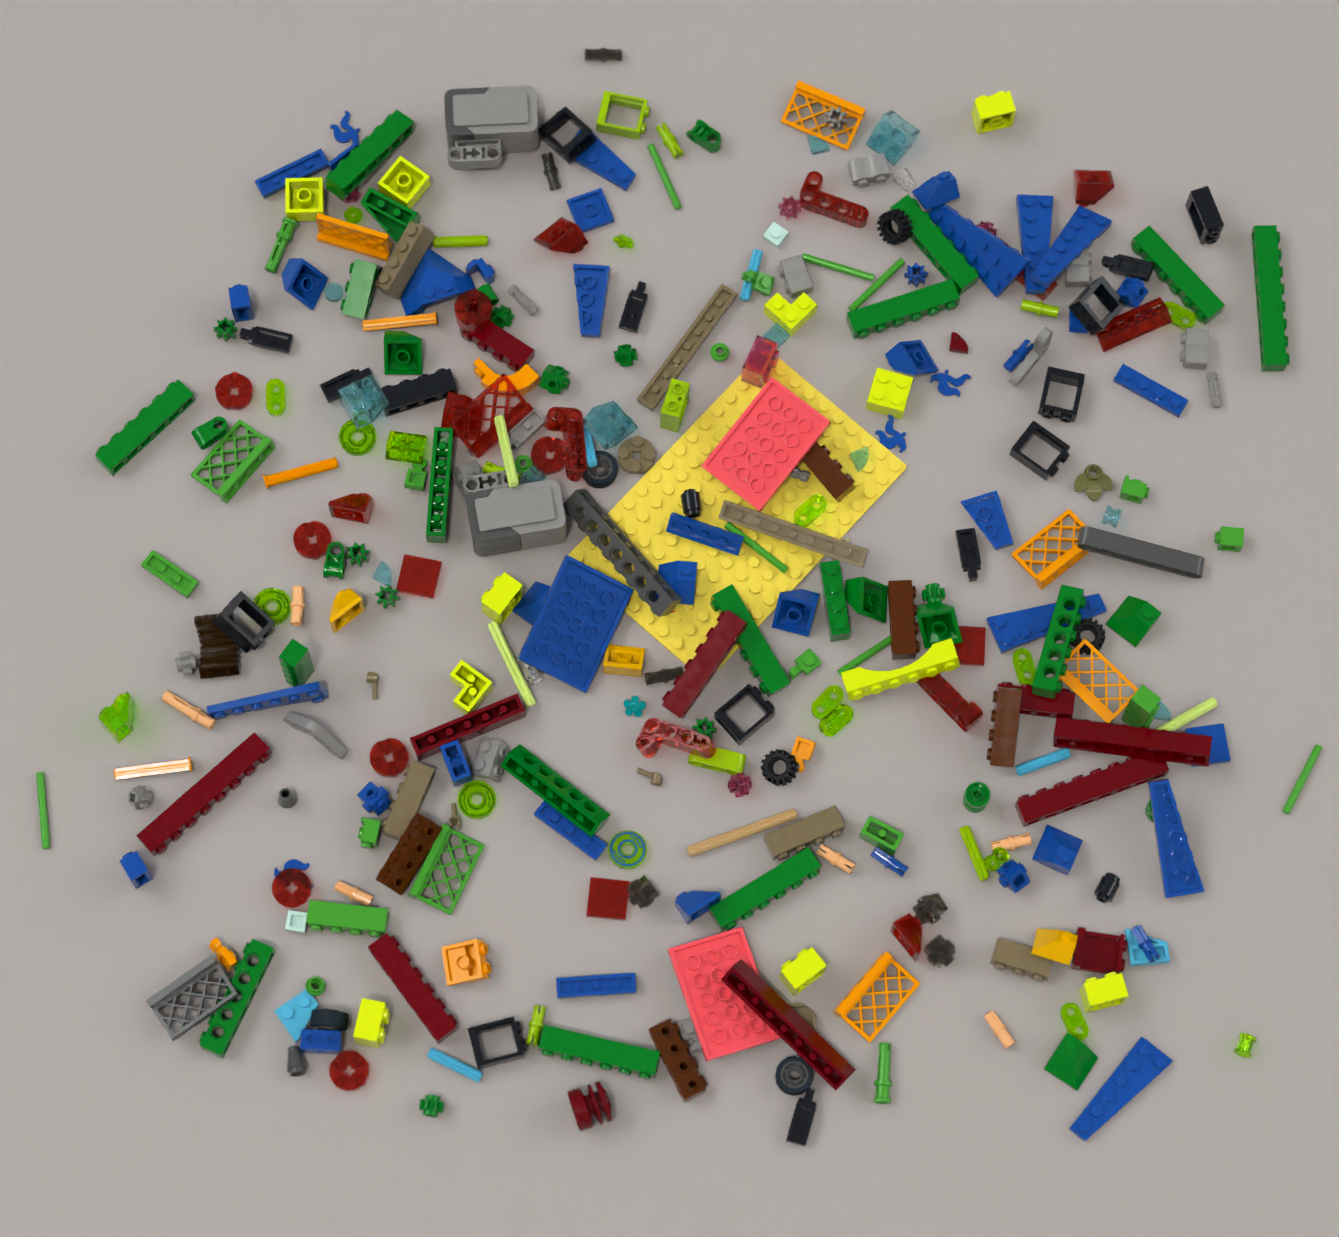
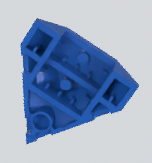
M428 247L403 291L401 304L406 316L425 313V306L458 296L461 301L466 294L476 289L469 275Z

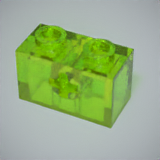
M390 431L386 443L385 459L423 465L427 451V436Z

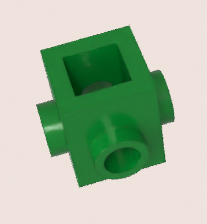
M548 364L543 371L539 387L546 389L549 393L560 395L569 386L570 379H568L570 371L565 370L561 366Z

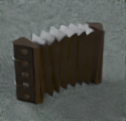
M232 612L229 615V618L235 623L234 614ZM204 614L194 618V624L198 630L197 634L201 645V658H199L200 664H198L200 679L239 675L237 663L240 662L238 659L240 647L212 623L219 614Z

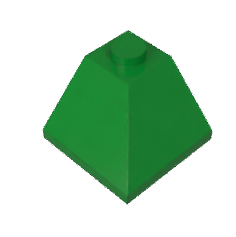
M385 331V374L422 375V339L405 331Z
M865 577L845 580V600L857 614L880 623H886L887 586Z
M1128 595L1105 625L1136 648L1159 620L1162 613L1147 601Z
M940 602L918 605L916 616L925 649L930 648L935 643L951 638L953 644L963 642L953 606Z
M1067 1033L1044 1070L1078 1091L1098 1060V1057L1083 1042Z

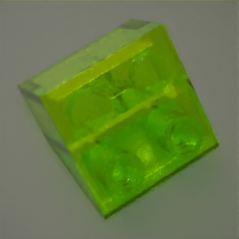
M128 692L118 695L114 703L110 707L107 706L99 713L100 716H98L103 728L117 743H120L133 731L135 704Z

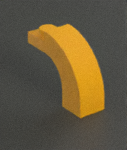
M480 358L473 362L474 373L478 378L482 379L481 387L499 397L513 398L522 396L540 384V376L527 364L513 375L501 376L494 373Z

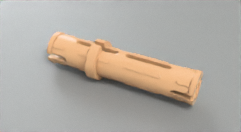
M169 690L162 696L161 701L187 715L194 723L198 722L208 730L214 727L216 719L205 714L201 708L192 706Z

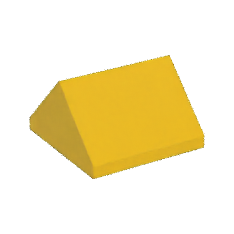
M608 644L605 651L603 673L642 677L645 648Z

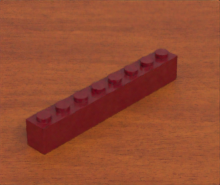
M1057 717L1053 735V747L1209 767L1212 737L1202 734L1195 735L1185 732H1171L1148 729L1146 727L1140 728L1109 724L1107 722L1100 723L1068 717Z
M255 732L251 734L136 835L139 841L154 857L157 854H162L170 842L177 841L186 828H192L201 815L205 816L212 809L211 806L216 802H221L229 790L236 789L245 776H251L260 763L264 764L267 762L270 754H272L270 748Z
M1129 757L1124 763H1112L1108 765L1107 769L1102 771L1100 768L1090 772V775L1085 777L1083 775L1072 778L1071 782L1066 784L1063 781L1055 784L1052 789H1040L1033 796L1029 797L1028 794L1021 796L1016 801L1015 808L1023 827L1166 776L1169 768L1166 761Z
M742 959L722 977L721 980L835 1091L854 1073L856 1069Z

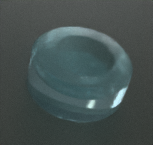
M329 283L324 289L325 298L330 302H338L343 297L342 287L338 283Z

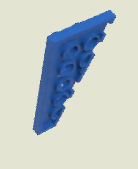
M945 203L933 207L928 213L933 223L941 228L943 235L953 242L958 253L961 252L965 256L966 262L970 267L973 266L977 270L979 278L995 297H999L1032 261L1029 257L1021 255L1015 248H1010L1004 244V241L992 233L973 224V221L970 219H965Z

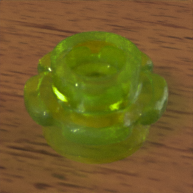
M354 206L349 207L344 212V218L349 223L357 224L362 218L361 210L359 208L356 209Z

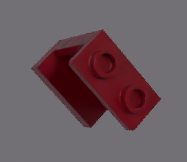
M1077 928L1075 935L1078 938L1072 957L1071 969L1098 974L1116 972V975L1120 974V971H1124L1125 960L1122 959L1123 952H1126L1128 941L1124 940V934L1116 936L1086 931V928Z

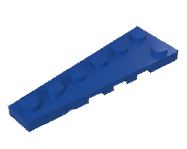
M1017 194L1016 205L1021 253L1024 257L1032 259L1023 270L1026 294H1044L1046 288L1030 281V277L1049 250L1053 196Z
M1079 205L1031 274L1030 281L1047 288L1062 271L1071 265L1075 258L1081 255L1083 250L1089 248L1092 242L1111 226L1112 220Z
M1099 593L1084 596L1087 597L1085 608L1080 610V614H1082L1081 621L1083 618L1088 620L1089 618L1106 613V607ZM1056 603L986 618L1000 653H1005L1047 636ZM1067 607V608H1065V609H1067V610H1073L1074 608H1073V607ZM1064 623V624H1061V626H1062V627H1068L1069 624Z
M318 681L206 707L207 713L212 718L223 719L228 715H241L245 712L308 701L320 703L325 698H329L328 690Z
M1163 779L1148 782L1165 898L1204 892L1169 780Z
M1141 1037L1069 1130L1085 1142L1165 1070L1173 1060L1145 1038Z

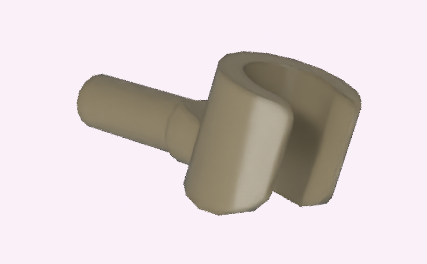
M368 672L366 682L372 683L373 700L378 699L377 683L379 677L376 673Z
M640 768L637 769L638 773L651 778L650 784L661 786L662 777L659 773L647 772Z
M452 803V815L448 820L449 826L452 829L454 825H458L460 830L462 826L460 818L457 817L456 803Z

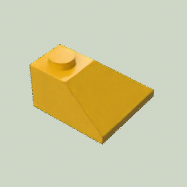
M350 588L338 592L333 601L329 621L334 634L364 611L362 598Z
M1037 928L1031 954L1069 965L1078 936L1068 931Z

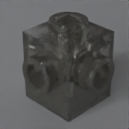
M645 875L640 879L633 880L626 889L629 893V896H627L633 906L637 904L640 909L650 906L654 899L660 895Z
M938 893L922 896L917 900L918 904L912 908L916 918L922 925L927 923L932 925L941 919L940 916L948 910Z
M939 934L925 946L924 952L928 955L927 959L933 966L937 965L940 968L944 965L947 967L954 961L955 947L948 939L945 941Z

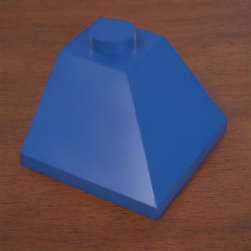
M950 171L939 173L912 191L913 196L925 210L960 198L956 178Z
M289 258L282 272L284 290L310 310H313L328 277L303 258Z
M921 340L899 342L885 354L888 364L895 371L913 375L937 373L939 371Z
M674 561L660 564L658 573L682 599L678 604L694 606L697 562Z
M535 581L512 612L530 625H533L550 586Z
M804 589L781 592L772 628L809 637L820 594Z
M1047 825L1032 860L1068 876L1083 840Z
M685 891L676 897L675 907L688 925L708 912L711 906L721 901V894L709 891H690L688 893Z

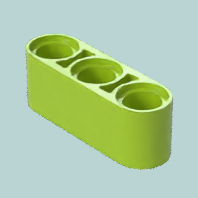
M692 743L687 762L697 767L734 776H742L747 757L741 753L701 743Z

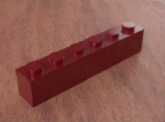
M728 609L726 612L722 611L718 616V624L715 628H710L706 634L707 640L704 644H699L695 650L696 656L693 660L689 659L684 666L686 670L683 675L677 676L673 682L675 686L672 691H667L662 698L664 701L662 706L681 719H684L749 624Z
M517 693L410 738L411 745L418 761L439 753L440 746L455 740H458L459 744L524 718L526 717L525 709Z
M386 933L369 945L368 949L437 1044H439L457 1031L456 1024L458 1022L452 1014L447 1015L444 1010L446 1006L440 998L436 1000L432 993L435 991L428 982L425 984L422 981L421 977L423 975L417 967L413 968L410 965V957L405 951L401 952L398 946L400 944L394 936L390 937Z

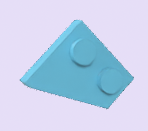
M1125 929L1130 967L1168 964L1170 962L1167 942L1148 936L1149 939L1153 940L1152 944L1158 954H1160L1158 960L1153 956L1155 962L1149 963L1143 950L1138 948L1139 944L1131 933V929Z
M305 989L274 1012L297 1043L300 1040L301 1029H305L308 1026L312 1010L317 1009L319 1005Z

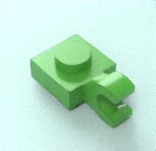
M748 270V273L743 272L741 279L752 283V290L764 296H769L775 278L761 271L754 272Z
M809 648L795 659L794 662L797 665L789 670L788 675L792 680L802 672L807 676L818 668L822 662Z

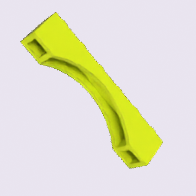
M951 638L933 644L920 659L905 667L890 671H874L857 667L841 672L849 700L851 701L862 699L870 694H879L883 690L898 688L900 685L909 682L914 683L925 677H934L941 672L953 671L960 667V663Z

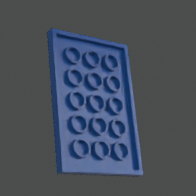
M565 555L517 659L586 693L634 589Z

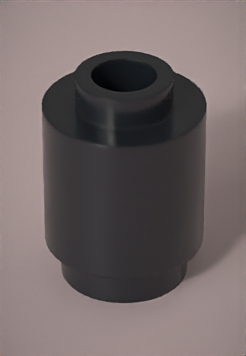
M695 489L685 490L681 494L683 514L691 519L701 516L702 507L699 492L695 491Z
M1106 873L1105 876H1102L1094 892L1098 901L1102 903L1112 902L1120 886L1119 877L1112 873Z

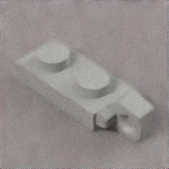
M535 407L528 411L507 431L511 449L514 446L516 448L522 446L548 421Z

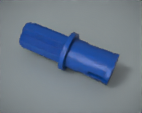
M1025 339L1017 350H1013L1012 355L1003 365L1005 370L1012 372L1020 362L1024 361L1026 355L1033 349V343L1026 347L1030 340Z
M879 847L874 848L871 853V857L885 865L886 869L888 867L900 875V877H903L908 869V866L895 859L894 855H889Z
M1142 926L1133 927L1131 933L1139 944L1138 948L1143 950L1149 963L1155 962L1153 956L1158 960L1160 954H1158L1153 946V940L1148 938Z

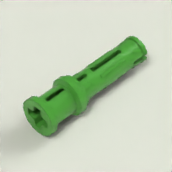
M283 217L280 231L276 233V243L264 268L270 273H276L287 243L292 241L291 236L294 229L298 226V223L293 219Z
M879 1043L878 1076L874 1082L876 1096L873 1099V1102L876 1104H891V1099H889L890 1087H892V1083L889 1080L891 1043Z

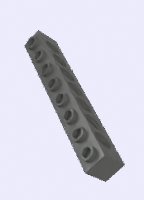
M586 489L575 490L563 504L566 514L576 521L578 528L590 537L591 543L602 551V555L607 560H610L618 573L623 575L627 584L637 591L639 598L650 606L653 614L658 617L668 615L682 599Z

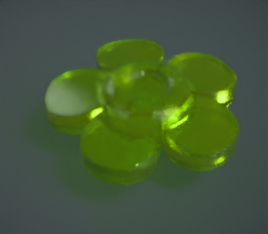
M619 234L613 238V241L618 243V247L625 248L626 246L629 249L633 248L634 240L631 237Z

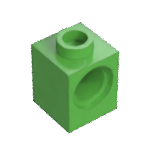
M1221 526L1219 532L1215 533L1214 542L1218 543L1217 550L1240 552L1243 547L1244 528Z

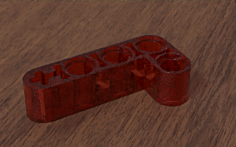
M817 171L808 173L800 191L799 204L801 208L856 228L866 226L869 215L866 207L822 192V175ZM815 180L818 184H811L810 181ZM809 196L812 199L808 201L804 197ZM821 203H828L829 206L824 207ZM845 209L847 212L841 213L838 210Z
M552 407L548 410L543 424L550 431H562L566 476L569 480L577 482L581 480L587 469L583 415L577 408Z
M939 673L934 677H925L917 681V684L963 731L968 732L981 720L983 716L982 710L974 702L968 703Z
M657 718L646 720L636 740V747L645 758L655 756L661 743L705 759L713 757L716 753V747L708 736Z

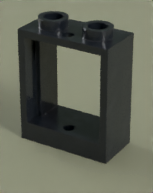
M566 106L538 128L542 140L568 164L597 141L593 131ZM570 120L582 132L563 147L551 135Z
M1206 186L1193 190L1189 194L1185 207L1201 245L1206 243L1208 245L1218 241L1224 223L1209 187Z
M1102 275L1085 288L1072 302L1069 309L1084 325L1086 330L1091 335H1094L1103 330L1126 303ZM1092 293L1096 295L1109 311L1102 321L1085 303Z
M1048 366L1038 414L1048 419L1058 418L1066 423L1075 422L1085 374ZM1050 381L1077 387L1073 410L1045 404Z
M1033 420L1011 448L1009 455L1047 481L1050 476L1053 478L1058 472L1059 468L1057 466L1061 462L1065 463L1070 456L1068 453L1070 446ZM1034 435L1060 452L1047 470L1021 453Z
M240 591L212 623L247 653L251 649L255 651L261 645L262 641L260 639L262 637L266 638L272 632L270 627L275 621ZM237 606L262 628L254 639L229 618V615Z
M750 684L746 685L714 713V719L739 746L771 720L775 712L774 706L768 700L765 702L761 697L762 694L758 688L752 687ZM746 696H749L765 713V716L745 733H742L726 713Z
M514 1016L468 1028L478 1070L524 1058L523 1052H527L524 1040L520 1041L518 1034L522 1033L520 1022H515ZM511 1026L517 1053L484 1061L478 1034Z

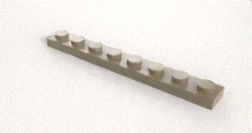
M723 284L720 285L639 395L637 402L651 411L655 409L668 391L671 379H677L733 303L737 297L736 292Z
M724 500L718 517L719 519L863 568L869 550Z

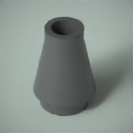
M288 788L281 789L278 795L279 805L283 808L293 807L297 802L295 792Z
M299 1046L288 1047L287 1072H289L291 1077L304 1075L307 1067Z

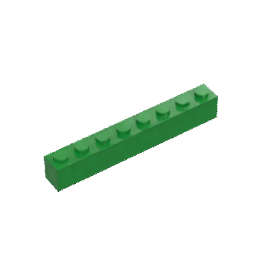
M1258 225L1253 227L1251 237L1261 371H1284L1286 366L1289 365L1290 356L1289 353H1286V347H1288V336H1285L1287 319L1283 317L1286 304L1285 301H1282L1284 284H1281L1280 278L1283 276V267L1279 265V260L1282 257L1281 249H1278L1280 232H1277L1276 225Z

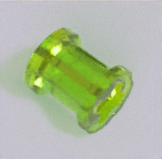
M996 847L991 855L984 858V865L989 871H996L1000 864L1008 861L1009 855L1004 848Z
M1240 1033L1238 1046L1233 1052L1241 1057L1251 1058L1250 1051L1257 1039L1249 1034Z

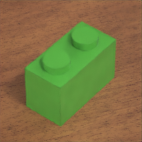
M869 816L860 832L859 838L893 856L903 840L904 834Z

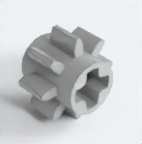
M831 106V111L825 112V116L828 117L825 120V124L830 123L831 129L838 127L840 130L841 124L847 123V120L843 118L847 116V113H842L840 106L838 109H834ZM836 115V117H839V120L836 121L833 116Z
M188 651L180 652V657L175 658L177 671L183 672L184 676L192 675V670L197 669L195 655H190Z
M145 785L132 788V791L128 794V801L131 805H135V810L148 808L152 802V793L150 790H145Z

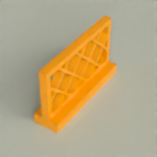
M798 80L780 122L848 151L858 127L866 114V108ZM797 95L804 97L806 104L797 107L795 104ZM821 104L823 111L813 114L810 105ZM831 106L834 109H838L840 106L841 112L847 113V116L843 117L844 119L852 117L857 121L855 126L847 128L846 124H843L844 130L835 133L834 129H831L833 134L823 136L820 129L826 126L831 128V125L829 123L818 126L815 117L825 114V112H830ZM808 107L811 115L801 119L798 110ZM796 111L799 120L794 122L786 120L789 113ZM813 118L816 127L812 129L805 128L803 122ZM847 133L849 139L846 145L838 142L836 136Z
M317 213L316 222L319 232L317 241L381 261H388L393 248V243L389 240V234Z
M1068 509L1015 550L1011 556L1036 581V585L1042 590L1090 552L1078 548V539L1075 538V531H1080V528L1086 525ZM1069 516L1074 521V526H1063L1062 522ZM1051 529L1060 530L1059 537H1048V532ZM1062 530H1073V538H1061ZM1037 540L1045 541V549L1033 548L1034 543ZM1047 541L1059 542L1058 549H1047ZM1061 542H1072V548L1060 550ZM1022 552H1031L1030 560H1022L1018 555ZM1033 552L1044 553V561L1032 560ZM1046 553L1058 554L1055 561H1046ZM1032 564L1043 565V570L1036 575L1032 570Z
M1084 638L1072 651L1070 659H1066L1065 662L1066 664L1069 660H1077V671L1067 670L1065 676H1061V680L1100 718L1111 724L1127 707L1130 699L1138 691V688ZM1086 644L1091 649V657L1080 658V649ZM1080 660H1091V671H1080ZM1093 660L1104 661L1105 671H1094ZM1091 673V684L1083 685L1080 682V674ZM1094 673H1105V684H1094ZM1107 673H1116L1119 676V684H1108ZM1121 679L1124 680L1127 684H1121ZM1119 686V698H1108V687ZM1121 686H1130L1135 692L1130 697H1122ZM1086 687H1091L1092 693ZM1094 687H1105V698H1097L1094 695ZM1100 700H1105L1106 706ZM1108 700H1119V709L1114 714L1108 709Z
M886 951L880 955L832 1012L836 1016L841 1017L870 1043L920 985V982L899 965ZM890 964L897 969V977H887L886 969ZM897 979L898 991H888L887 980ZM901 979H909L914 985L909 990H901ZM876 980H884L885 991L874 992ZM874 994H885L886 1005L875 1006ZM888 994H899L897 1005H889ZM863 995H871L872 1006H861ZM875 1008H886L884 1020H876ZM859 1009V1021H851L846 1016L851 1010ZM862 1009H872L873 1020L863 1021ZM863 1023H873L874 1031L870 1036L863 1031Z

